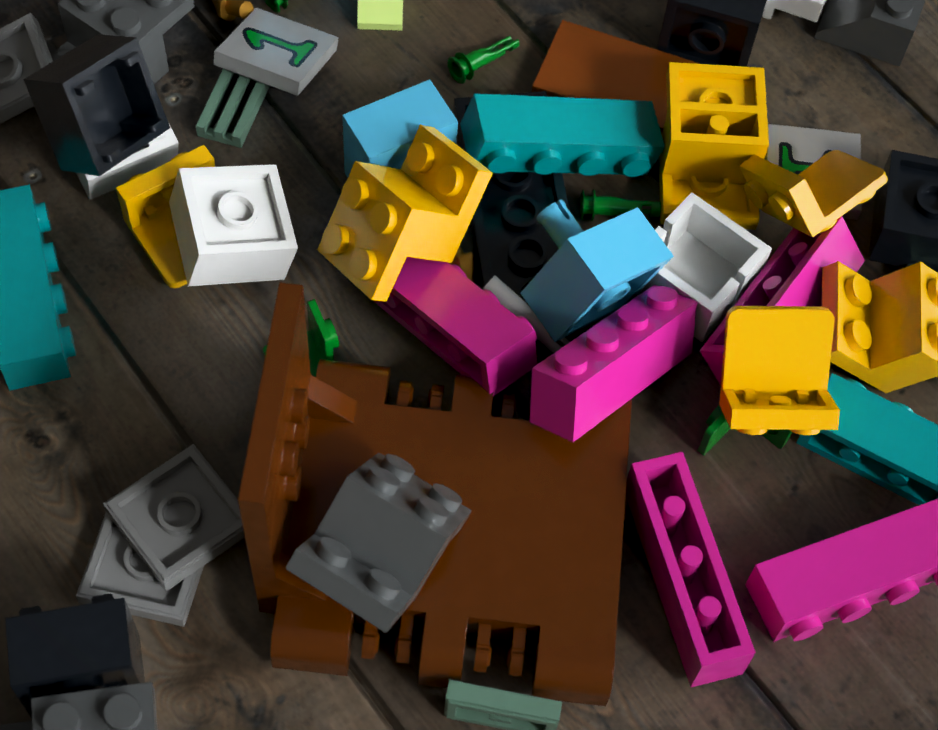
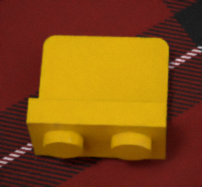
M205 145L190 152L180 153L169 162L147 173L137 174L126 183L116 187L125 223L170 288H179L187 284L169 200L179 168L215 167L214 157Z
M839 150L828 152L798 175L756 155L751 156L739 165L747 181L744 185V190L752 203L763 212L811 237L832 228L838 218L857 204L871 199L875 195L876 190L888 181L884 169Z
M734 306L728 310L726 314L719 405L730 429H736L738 432L747 435H761L766 433L768 429L789 430L799 435H816L820 433V430H838L840 409L827 390L835 317L830 309L818 306Z

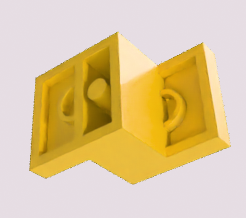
M669 62L666 73L667 115L662 131L665 148L659 156L660 224L664 225L665 219L693 192L744 229L756 230L760 219L759 208L752 203L744 190V185L747 181L739 165L753 155L765 159L769 147L764 68Z
M419 125L401 169L359 161L354 162L317 250L370 300L387 302L407 257L452 263L493 172L436 128Z
M839 261L822 267V307L830 309L835 317L831 363L885 394L934 377L938 378V273L920 261L870 281Z

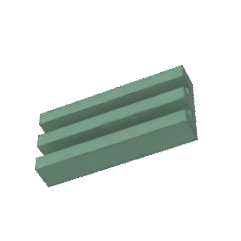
M223 69L196 124L197 136L242 148L270 86L255 81L256 84L233 133H229L227 130L241 104L250 80H255ZM237 76L239 78L232 90V93L214 129L212 128L214 122Z
M449 679L444 716L449 719L504 730H557L562 701Z

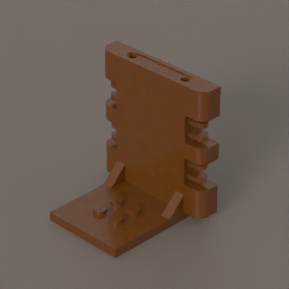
M279 282L238 497L259 612L275 614L270 651L272 667L348 676L355 623L365 624L361 658L374 659L375 654L378 652L379 628L285 568L295 550L315 534L347 476L377 453H381L384 456L392 454L411 464L415 469L414 475L430 485L441 484L455 491L462 498L461 504L472 510L461 530L448 543L416 599L393 624L392 628H400L395 643L394 654L397 657L396 662L409 663L413 631H424L418 684L448 688L449 679L461 682L466 636L477 637L474 671L486 672L487 667L490 665L492 651L489 645L490 639L511 641V648L508 650L507 668L509 675L520 677L522 676L525 643L536 644L531 696L564 702L606 706L611 694L615 664L632 399L575 442H571L532 424L529 420L513 419L517 409L515 393L504 392L501 417L491 416L493 393L489 394L475 380L465 375H456L451 411H442L444 385L433 384L429 390V409L410 407L413 402L414 387L411 381L402 380L399 384L396 405L387 404L390 388V367L320 359L316 377L311 375L303 285Z

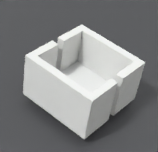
M691 192L665 219L663 228L658 226L655 229L674 257L637 293V296L653 285L670 287L676 290L678 294L697 301L694 337L703 343L723 321L731 306L736 304L765 266L772 248Z

